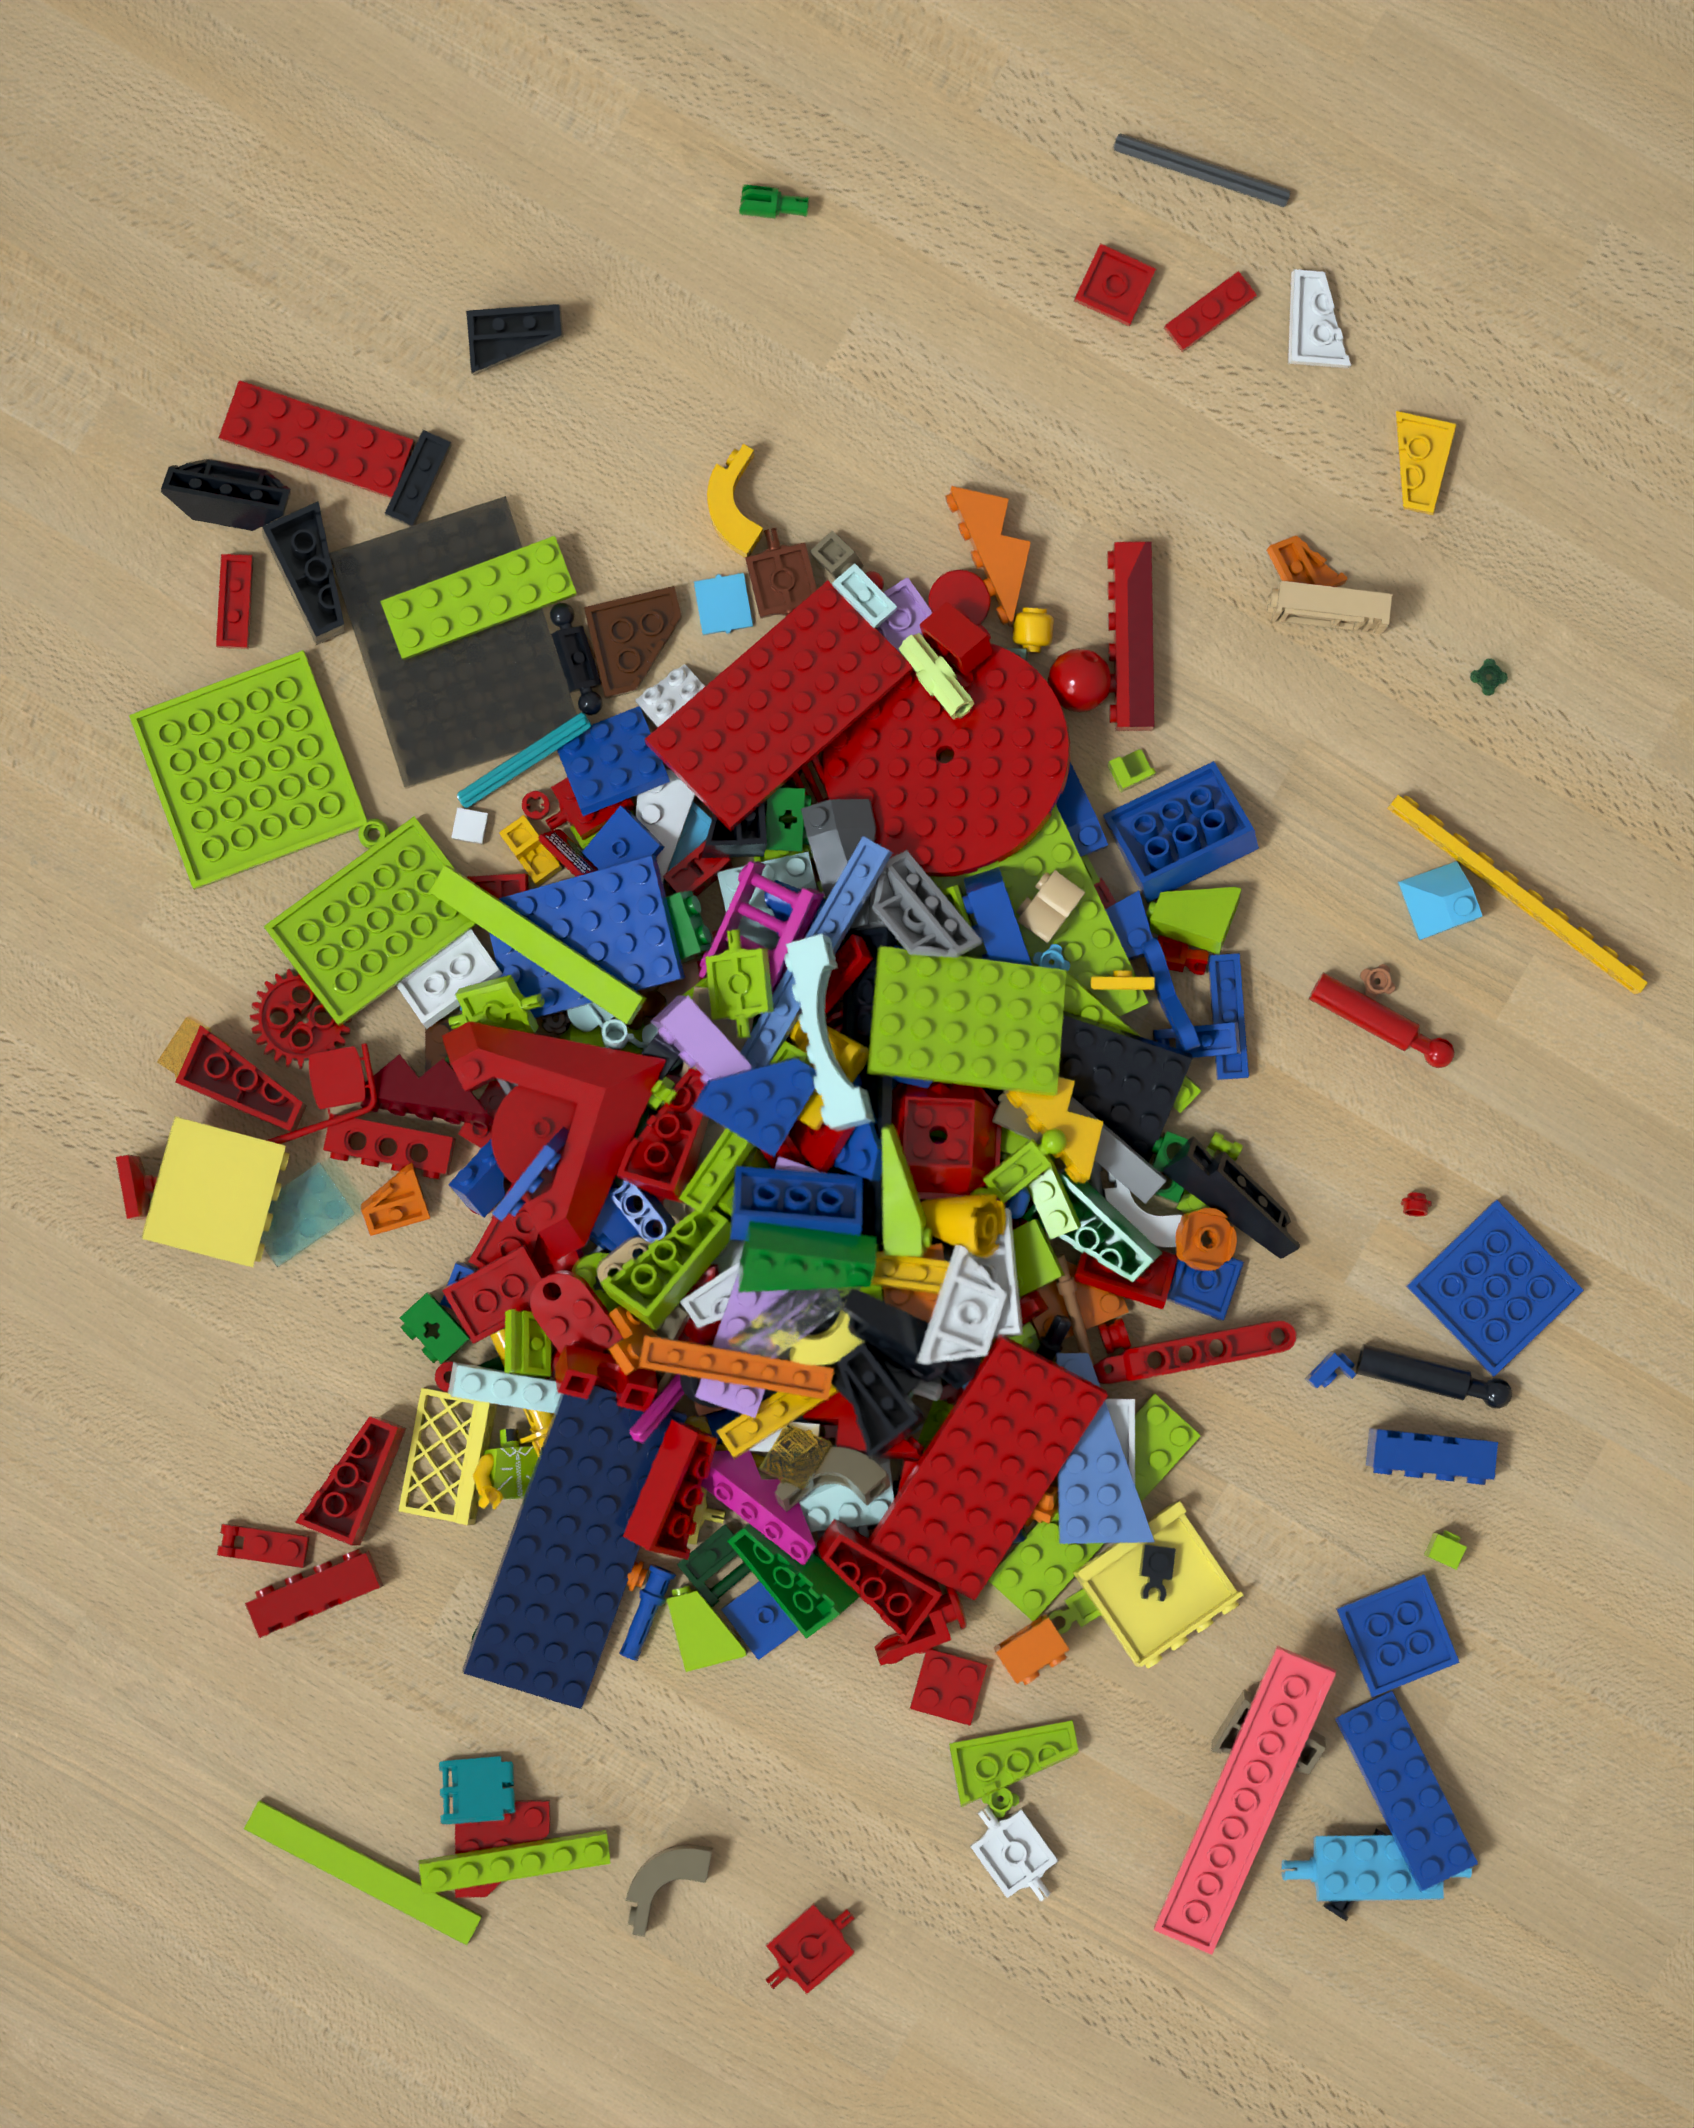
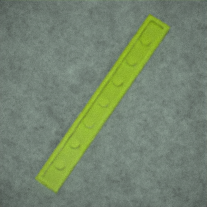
M444 865L429 891L431 894L625 1024L631 1025L646 997L450 866Z
M261 1800L258 1801L244 1830L465 1945H468L482 1918V1915L438 1892L423 1894L421 1884Z

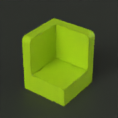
M1141 749L1122 758L1119 756L1109 761L1107 765L1121 793L1154 777L1156 774L1154 768H1150Z

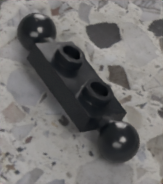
M558 603L552 607L550 619L555 626L560 627V630L555 631L551 635L570 693L580 691L581 695L578 699L580 711L585 715H595L601 710L603 701L601 696L593 691L592 688L601 685L586 634L583 625L572 627L575 617L573 608L567 603Z

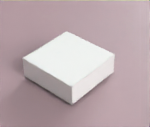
M457 807L451 838L483 845L489 814Z

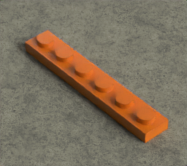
M649 1335L644 1336L639 1367L825 1400L829 1399L834 1371L832 1367L805 1365L792 1360Z

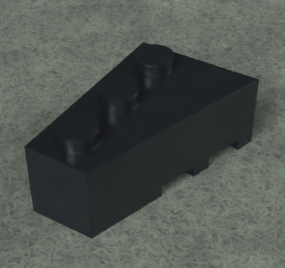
M560 304L466 311L471 374L473 375L563 338Z

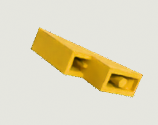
M1058 1077L1057 1094L1055 1096L1008 1090L1009 1092L1006 1093L1007 1099L1015 1108L1021 1107L1028 1116L1026 1122L1035 1133L1041 1132L1043 1135L1049 1129H1059L1066 1135L1067 1145L1065 1149L1058 1154L1052 1155L1055 1158H1061L1067 1166L1065 1168L1066 1173L1075 1183H1085L1089 1180L1104 1121L1068 1112L1075 1081Z

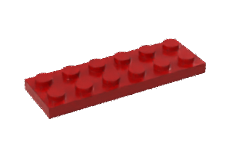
M241 380L238 381L218 437L221 441L390 499L406 468L415 443L413 439Z

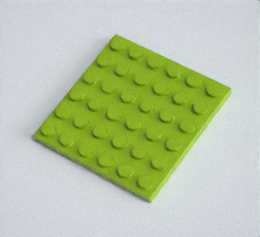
M304 650L129 715L194 890L354 831L368 823Z

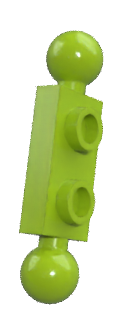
M1049 1129L1043 1134L1040 1145L1031 1138L984 1176L983 1181L988 1185L987 1188H977L970 1195L994 1194L1004 1204L1052 1165V1161L1047 1155L1049 1153L1058 1154L1065 1149L1067 1145L1066 1135L1059 1129Z

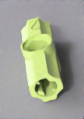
M920 633L911 634L903 640L902 645L898 649L901 655L911 664L918 680L932 697H936L953 720L962 718L969 713L974 702L964 687L956 680L957 676L944 658L937 656Z

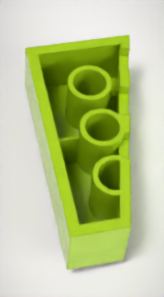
M713 1209L707 1217L694 1210L672 1227V1231L660 1241L656 1239L647 1246L649 1249L635 1260L630 1259L622 1266L623 1269L613 1277L610 1278L608 1276L600 1282L607 1295L656 1331L731 1240V1225L729 1221Z

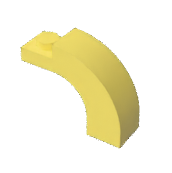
M842 1309L834 1324L819 1334H799L769 1321L763 1332L768 1338H771L769 1344L782 1350H787L788 1346H791L788 1357L794 1362L805 1365H826L837 1362L863 1342L850 1333L848 1328L850 1318L847 1313L842 1312Z

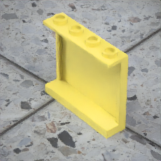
M174 1116L141 1238L253 1267L254 1262H260L265 1244L260 1243L263 1231L268 1232L271 1226L273 1214L268 1213L271 1200L277 1202L281 1189V1183L276 1181L279 1170L285 1171L290 1153L285 1152L286 1146Z
M1180 1501L1173 1502L1147 1520L1154 1542L1114 1543L1073 1572L1136 1667L1145 1665L1148 1669L1163 1659L1161 1656L1162 1652L1169 1647L1174 1651L1188 1641L1186 1636L1195 1629L1199 1633L1214 1623L1211 1619L1219 1612L1225 1615L1239 1605L1237 1600L1243 1596L1241 1591H1236L1184 1514L1187 1511ZM1144 1544L1176 1549L1172 1580L1163 1579L1162 1582L1166 1589L1164 1601H1158L1159 1593L1156 1588L1149 1590L1148 1599L1141 1598V1589L1148 1580V1577L1139 1576L1142 1547Z

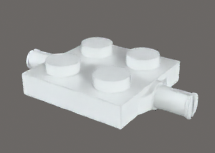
M986 1806L984 1811L990 1819H988L983 1810H980L977 1814L984 1821L988 1829L970 1847L1007 1898L1018 1890L1030 1886L1039 1898V1901L1044 1900L1045 1897L1038 1888L1042 1890L1046 1897L1051 1892L1048 1891L1040 1878L1048 1868L1058 1862V1859L1022 1809H1019L1010 1817L998 1821L989 1806Z

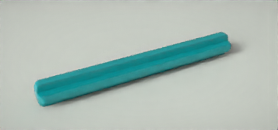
M584 713L577 714L457 793L459 802L464 808H469L591 728L588 717Z

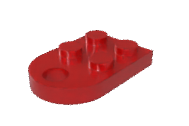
M564 1270L551 1272L544 1276L534 1287L530 1300L532 1314L560 1354L565 1345L602 1353L623 1339L608 1315L610 1312L587 1281L580 1275ZM550 1282L558 1284L561 1288V1296L556 1298L549 1296L545 1289L546 1284Z

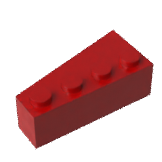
M200 1025L175 1083L286 1131L292 1132L297 1130L307 1105Z
M369 1416L347 1447L345 1454L332 1468L326 1481L310 1500L311 1502L304 1512L299 1515L295 1523L351 1546L361 1545L406 1428L380 1417Z
M834 1519L817 1542L822 1559L907 1644L942 1596L938 1582L870 1548L867 1543L868 1538Z
M359 1548L342 1555L344 1562L332 1566L331 1561L313 1567L315 1572L313 1575L303 1578L302 1573L285 1579L286 1586L274 1590L273 1585L256 1591L257 1598L246 1602L245 1605L258 1637L267 1636L276 1630L286 1628L307 1617L314 1616L382 1587L383 1583L370 1551L362 1554Z

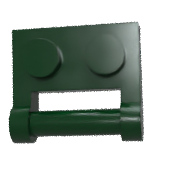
M726 1524L690 1552L688 1560L682 1559L677 1563V1566L711 1607L720 1602L719 1598L751 1572L743 1561L711 1589L705 1584L706 1580L738 1555L727 1541L734 1534Z

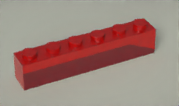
M1114 542L1112 551H1107V569H1113V581H1108L1107 584L1108 600H1113V612H1108V631H1114V643H1109L1108 645L1109 662H1114V674H1111L1112 682L1109 692H1115V704H1110L1109 721L1110 723H1115V731H1153L1155 721L1152 542Z

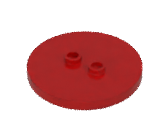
M517 1085L506 1095L495 1113L491 1129V1143L493 1154L500 1170L513 1185H515L545 1145L563 1127L570 1130L578 1103L521 1085ZM564 1147L560 1150L559 1154L562 1155ZM560 1160L551 1171L547 1168L540 1176L544 1180L533 1194L529 1191L526 1193L538 1197L551 1190Z

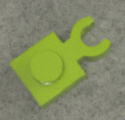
M1082 1588L1064 1599L1068 1606L1066 1610H1054L1048 1617L1050 1620L1057 1616H1062L1065 1619L1064 1626L1057 1630L1059 1634H1064L1070 1629L1073 1621L1076 1620L1080 1627H1083L1101 1614Z

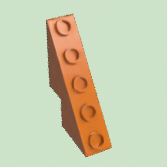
M951 486L950 494L945 496L948 507L952 513L957 511L961 523L957 524L964 541L970 540L974 551L970 552L972 560L977 569L983 568L987 577L983 581L990 597L995 595L999 607L996 608V612L1002 625L1008 624V626L1012 627L1031 541L1001 535L1009 501L1008 498Z

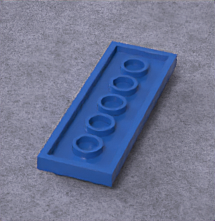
M1393 1691L1336 1717L1335 1720L1420 1892L1477 1865L1478 1862Z

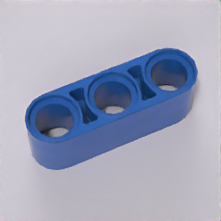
M625 1180L621 1187H618L613 1181L608 1195L643 1239L653 1243L656 1239L660 1241L672 1231L671 1228L676 1223L655 1195ZM636 1195L643 1200L641 1211L636 1210L633 1204ZM655 1220L660 1221L663 1226L660 1236L653 1231Z

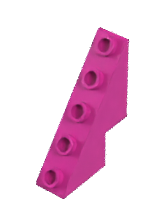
M714 1451L709 1476L702 1480L701 1486L801 1565H805L816 1545L799 1502L787 1512L778 1504L775 1491H777L778 1485L784 1479L761 1480L751 1451L743 1453L736 1459L732 1457L729 1451Z

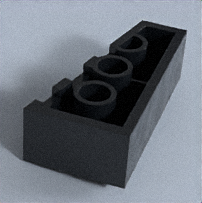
M319 501L262 526L263 537L315 644L318 645L344 633V621Z

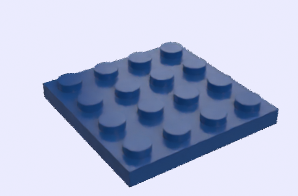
M1494 1200L1406 1285L1415 1297L1492 1377L1498 1374L1584 1291L1498 1200Z

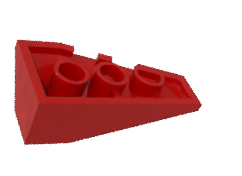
M688 1069L672 1089V1091L674 1090L677 1093V1096L671 1104L665 1103L655 1116L652 1115L646 1122L648 1125L638 1138H634L627 1146L617 1172L619 1178L655 1196L682 1204L684 1202L679 1197L695 1174L709 1117L692 1108L705 1086L700 1079L703 1075L700 1071Z

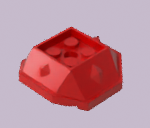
M933 1081L928 1088L900 1082L892 1090L891 1124L895 1126L920 1201L969 1196L973 1190L985 1188L987 1184L983 1181L984 1176L1000 1164L1001 1126L992 1122L998 1106L981 1087ZM939 1130L946 1134L947 1140L942 1144H935L930 1140L929 1135L933 1131Z

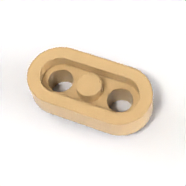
M642 1236L628 1238L599 1262L597 1266L599 1281L602 1282L608 1277V1271L611 1268H617L621 1271L623 1269L622 1266L630 1259L635 1260L636 1258L632 1256L634 1249L641 1248L645 1252L649 1249L647 1246L651 1243L643 1239Z

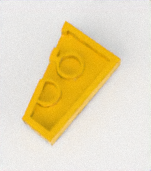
M1396 411L1403 509L1434 516L1456 431V424Z

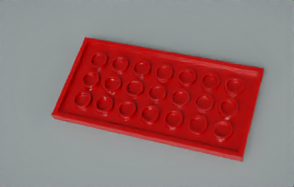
M827 580L646 737L645 743L731 831L913 671V667Z
M1000 1334L978 1367L974 1379L969 1381L867 1541L868 1546L949 1588H953L956 1592L975 1601L1108 1396L1107 1391Z

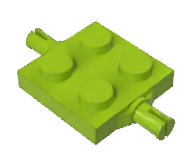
M740 930L727 931L729 950L720 955L705 957L712 1020H736L737 1039L751 1037L749 1018L757 1014L774 1012L768 949H742Z
M512 975L462 987L455 994L462 1007V1014L450 1016L449 1025H452V1029H456L471 1021L534 1034L539 1026L530 1009L543 1007L544 998H541V994L524 997Z

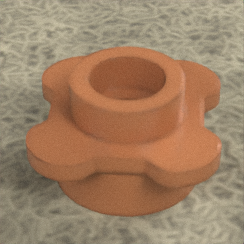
M1381 964L1376 969H1364L1361 972L1360 978L1365 983L1366 996L1374 999L1378 994H1391L1394 991L1395 984L1391 982L1390 968L1387 965ZM1375 979H1380V984H1375Z

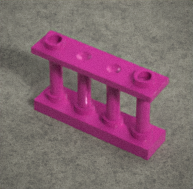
M749 861L748 865H745L739 874L738 881L740 883L713 944L701 959L700 967L702 968L698 976L707 978L705 957L720 955L729 949L727 931L737 930L744 915L779 933L780 940L776 949L772 951L768 949L773 995L788 969L785 961V954L788 953L786 944L805 939L824 894L809 888H802L801 892L796 893L762 876L765 864ZM757 887L791 904L793 911L789 920L783 922L750 905L749 902L755 888ZM740 935L742 949L765 948Z

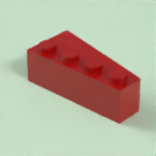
M671 1420L623 1537L648 1551L689 1559L691 1549L686 1546L689 1535L695 1534L697 1522L693 1521L696 1505H702L704 1493L702 1492L701 1484L702 1480L709 1476L717 1438L693 1425Z

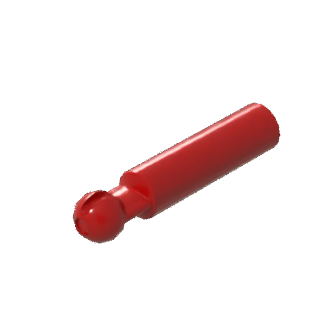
M1324 972L1309 996L1310 1001L1398 1049L1406 1051L1412 1047L1423 1053L1426 1062L1432 1067L1438 1069L1450 1065L1455 1056L1453 1045L1447 1039L1440 1037L1430 1039L1420 1033L1418 1023Z

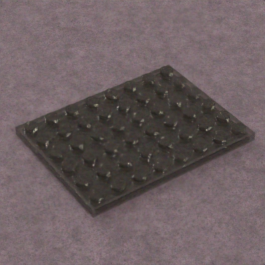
M506 496L329 553L405 789L518 753L577 715L542 608L403 661L380 602L522 548Z

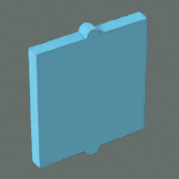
M744 573L723 577L717 574L716 578L694 581L703 635L720 632L730 634L732 630L753 627Z

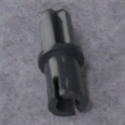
M1056 1315L1045 1336H1041L1039 1339L1040 1346L1036 1351L1037 1354L1053 1361L1056 1353L1062 1351L1061 1344L1072 1325V1322L1066 1316Z

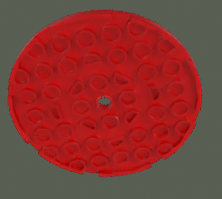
M992 643L990 644L993 653L966 676L946 661L957 676L956 680L964 687L974 702L970 712L962 718L953 720L936 697H932L926 691L913 669L908 676L832 741L823 752L824 782L829 800L869 799L877 826V838L874 840V843L892 852L890 858L907 850L925 873L931 877H948L978 871V868L996 861L1001 862L1019 851L1034 838L1052 815L1051 811L1066 785L1070 765V737L1063 710L1055 693L1042 675L1026 660ZM946 748L954 752L953 759L948 763H941L937 759L939 754L946 750Z

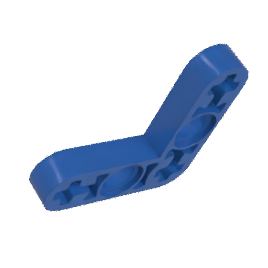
M1157 938L1141 943L1150 976L1154 977V989L1158 1001L1182 1048L1186 1052L1200 1046L1196 1031L1176 995L1166 959Z

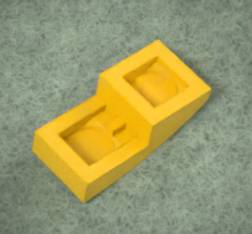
M524 815L499 832L537 887L563 869L556 858L538 841L539 835Z

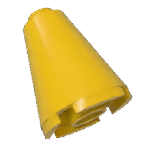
M994 1194L928 1199L921 1202L926 1216V1228H931L933 1237L953 1246L961 1245L969 1253L982 1258L992 1256L1000 1246V1244H995L998 1234L1004 1235L1005 1206L1002 1201L996 1199L998 1196Z

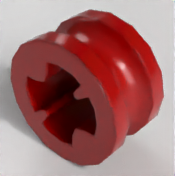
M529 792L522 799V810L528 818L540 820L548 815L550 802L542 792ZM532 798L535 801L540 798L544 801L541 804L544 809L540 813L536 810L532 813L528 811V808L531 807L528 802Z

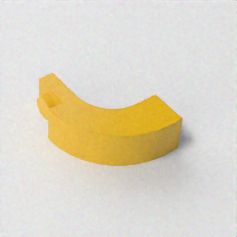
M745 444L742 445L740 450L734 449L726 461V465L729 466L728 469L716 463L711 473L707 490L709 514L715 531L730 549L744 558L751 555L764 534L763 528L742 515L734 502L736 485L754 458V450Z

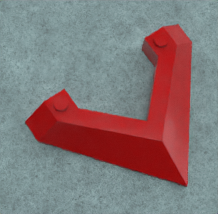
M471 1021L444 1034L442 1038L450 1064L464 1091L472 1092L499 1078L578 1103L551 1190L523 1205L538 1234L557 1260L586 1246L597 1217L600 1215L607 1199L610 1187L617 1175L627 1146L632 1141L638 1127L637 1125L651 1098V1089L656 1084L667 1059Z

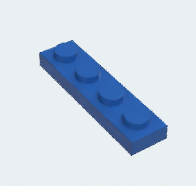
M1240 953L1209 955L1208 968L1212 1023L1237 1022L1241 1054L1215 1056L1217 1080L1249 1078Z

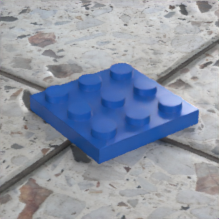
M640 706L592 724L590 729L557 750L583 816L670 782L662 760L645 743V738L651 733Z
M1424 1574L1336 1608L1371 1697L1460 1663Z

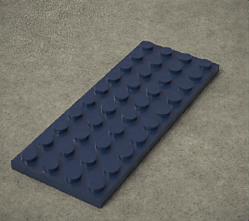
M594 1385L588 1399L565 1394L560 1395L464 1663L463 1674L582 1709L628 1582L627 1576L632 1571L640 1548L636 1543L623 1537L671 1420L685 1423L687 1418L685 1413L672 1409L648 1439L641 1443L632 1439L630 1429L644 1412L617 1406L616 1392Z

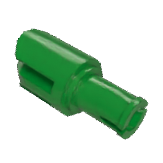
M744 184L739 213L745 216L776 219V216H779L780 213L807 217L809 197L782 195V191H779V188Z

